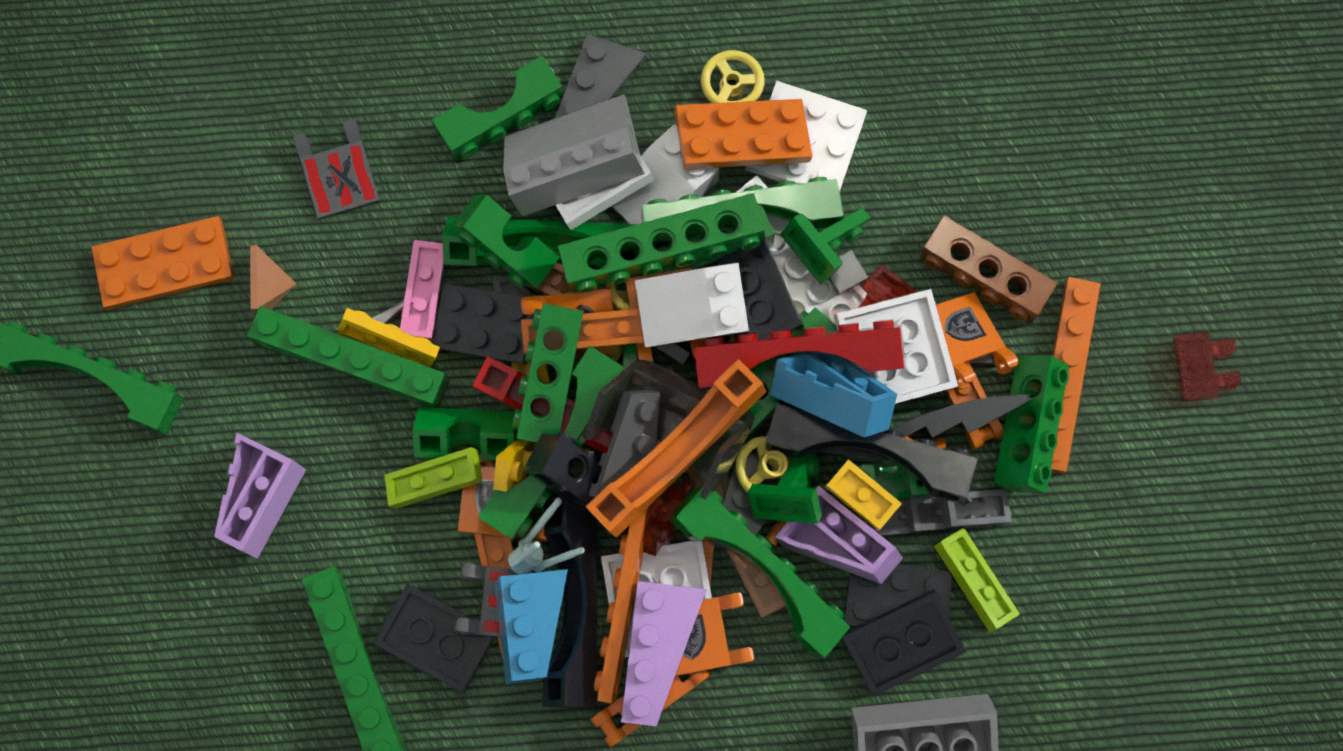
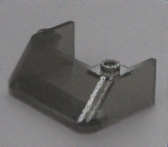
M646 360L634 361L599 391L583 438L590 441L603 428L612 435L610 430L624 391L654 390L660 392L657 440L662 442L692 412L709 390L699 388L697 384L653 362ZM749 410L694 462V472L699 479L705 482L700 494L701 498L706 500L729 472L755 420L754 415Z

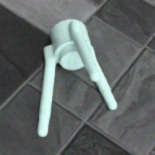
M560 498L555 499L529 533L518 542L519 547L509 554L508 562L515 573L528 574L532 570L541 572L546 567L584 553V548L579 547L543 560V550L540 547V543L538 541L532 542L562 503Z

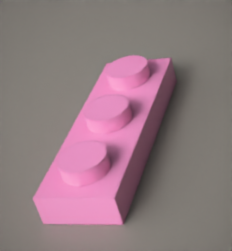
M414 240L400 324L401 331L415 337L426 338L429 341L433 339L444 275L443 243Z

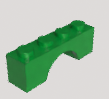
M543 56L515 71V91L511 99L503 107L495 111L483 113L469 110L459 103L432 119L437 134L454 161L472 157L478 152L479 147L488 142L495 143L501 140L508 130L515 126L522 127L528 124L537 113L543 110H552L560 104L564 95L562 85Z

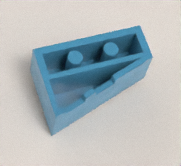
M806 351L778 359L770 393L771 396L862 437L889 430L897 393L848 359L819 351Z
M568 569L500 576L494 582L506 685L537 682L547 677Z

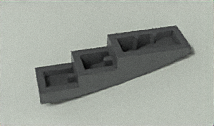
M1028 394L994 396L958 403L921 415L891 430L898 431L904 436L909 437L927 427L933 438L963 422L968 433H971L1025 404L1031 398Z
M1007 489L969 491L964 505L934 496L910 497L906 500H898L902 504L879 532L874 527L872 529L882 537L1010 523L1012 520Z

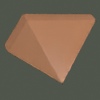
M257 245L250 246L251 310L256 315L259 306L272 310L296 283Z

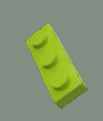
M473 447L384 475L388 506L394 509L483 482L479 453Z
M964 528L934 546L989 633L1020 615Z

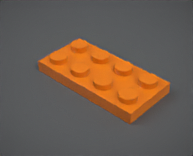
M802 99L676 105L674 114L683 170L807 163L813 157Z
M220 216L92 246L103 308L107 311L235 280L224 226Z

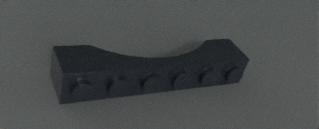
M787 402L785 405L776 404L766 438V450H777L786 456L797 459L829 449L853 448L876 453L891 459L907 469L921 482L930 496L963 505L968 497L978 459L971 457V453L964 449L951 448L950 451L938 448L937 443L931 440L920 438L916 442L905 439L902 433L890 429L871 436L862 437Z
M560 498L562 503L544 525V536L547 538L555 556L579 547L584 548V553L558 563L560 570L568 569L564 587L563 626L558 645L549 663L547 677L543 679V707H597V692L594 691L598 657L597 522L564 498ZM555 499L546 502V504L544 505V513L548 509V507L551 506V504L555 501Z

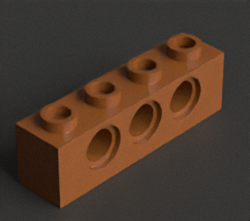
M943 216L920 255L921 258L925 259V264L936 271H945L953 276V281L964 288L971 287L981 293L980 296L985 301L993 305L1000 304L1009 310V314L1013 318L1021 322L1028 321L1032 324L1058 284L946 216ZM960 250L964 253L966 260H955L951 256L950 251ZM985 266L993 271L994 277H983L979 272V267ZM1007 284H1017L1021 288L1022 294L1014 295L1010 293Z

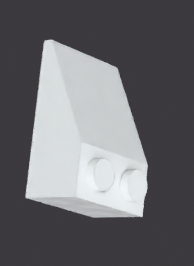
M674 124L651 144L641 156L655 180L611 207L628 224L642 223V205H647L649 201L655 199H665L666 202L678 201L682 196L696 194L700 198L719 181V168L683 170L677 126Z
M739 263L635 280L645 348L749 331Z

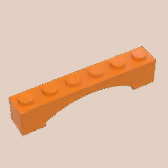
M739 359L713 383V387L692 412L654 450L615 482H611L586 506L616 538L766 393L763 383Z

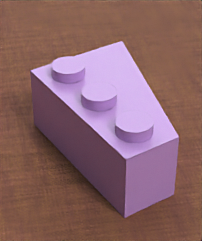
M236 433L234 442L237 444L233 464L229 465V484L227 493L222 498L214 537L258 559L306 469L292 459Z
M820 486L816 489L822 512L819 523L788 521L775 536L776 540L785 549L882 584L903 559L895 546Z

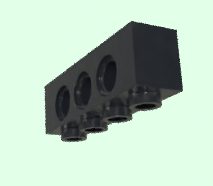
M558 432L557 435L542 434L523 470L603 526L586 508L595 498L589 496L592 482L597 484L602 466H599L600 458L592 452L581 450L575 446L576 440L565 433ZM653 503V505H652L651 513H652V511H653V509H654V507H655V504H654V503ZM629 526L618 536L619 538H622L623 534L628 535Z

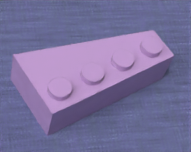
M637 582L621 722L657 726L707 589Z

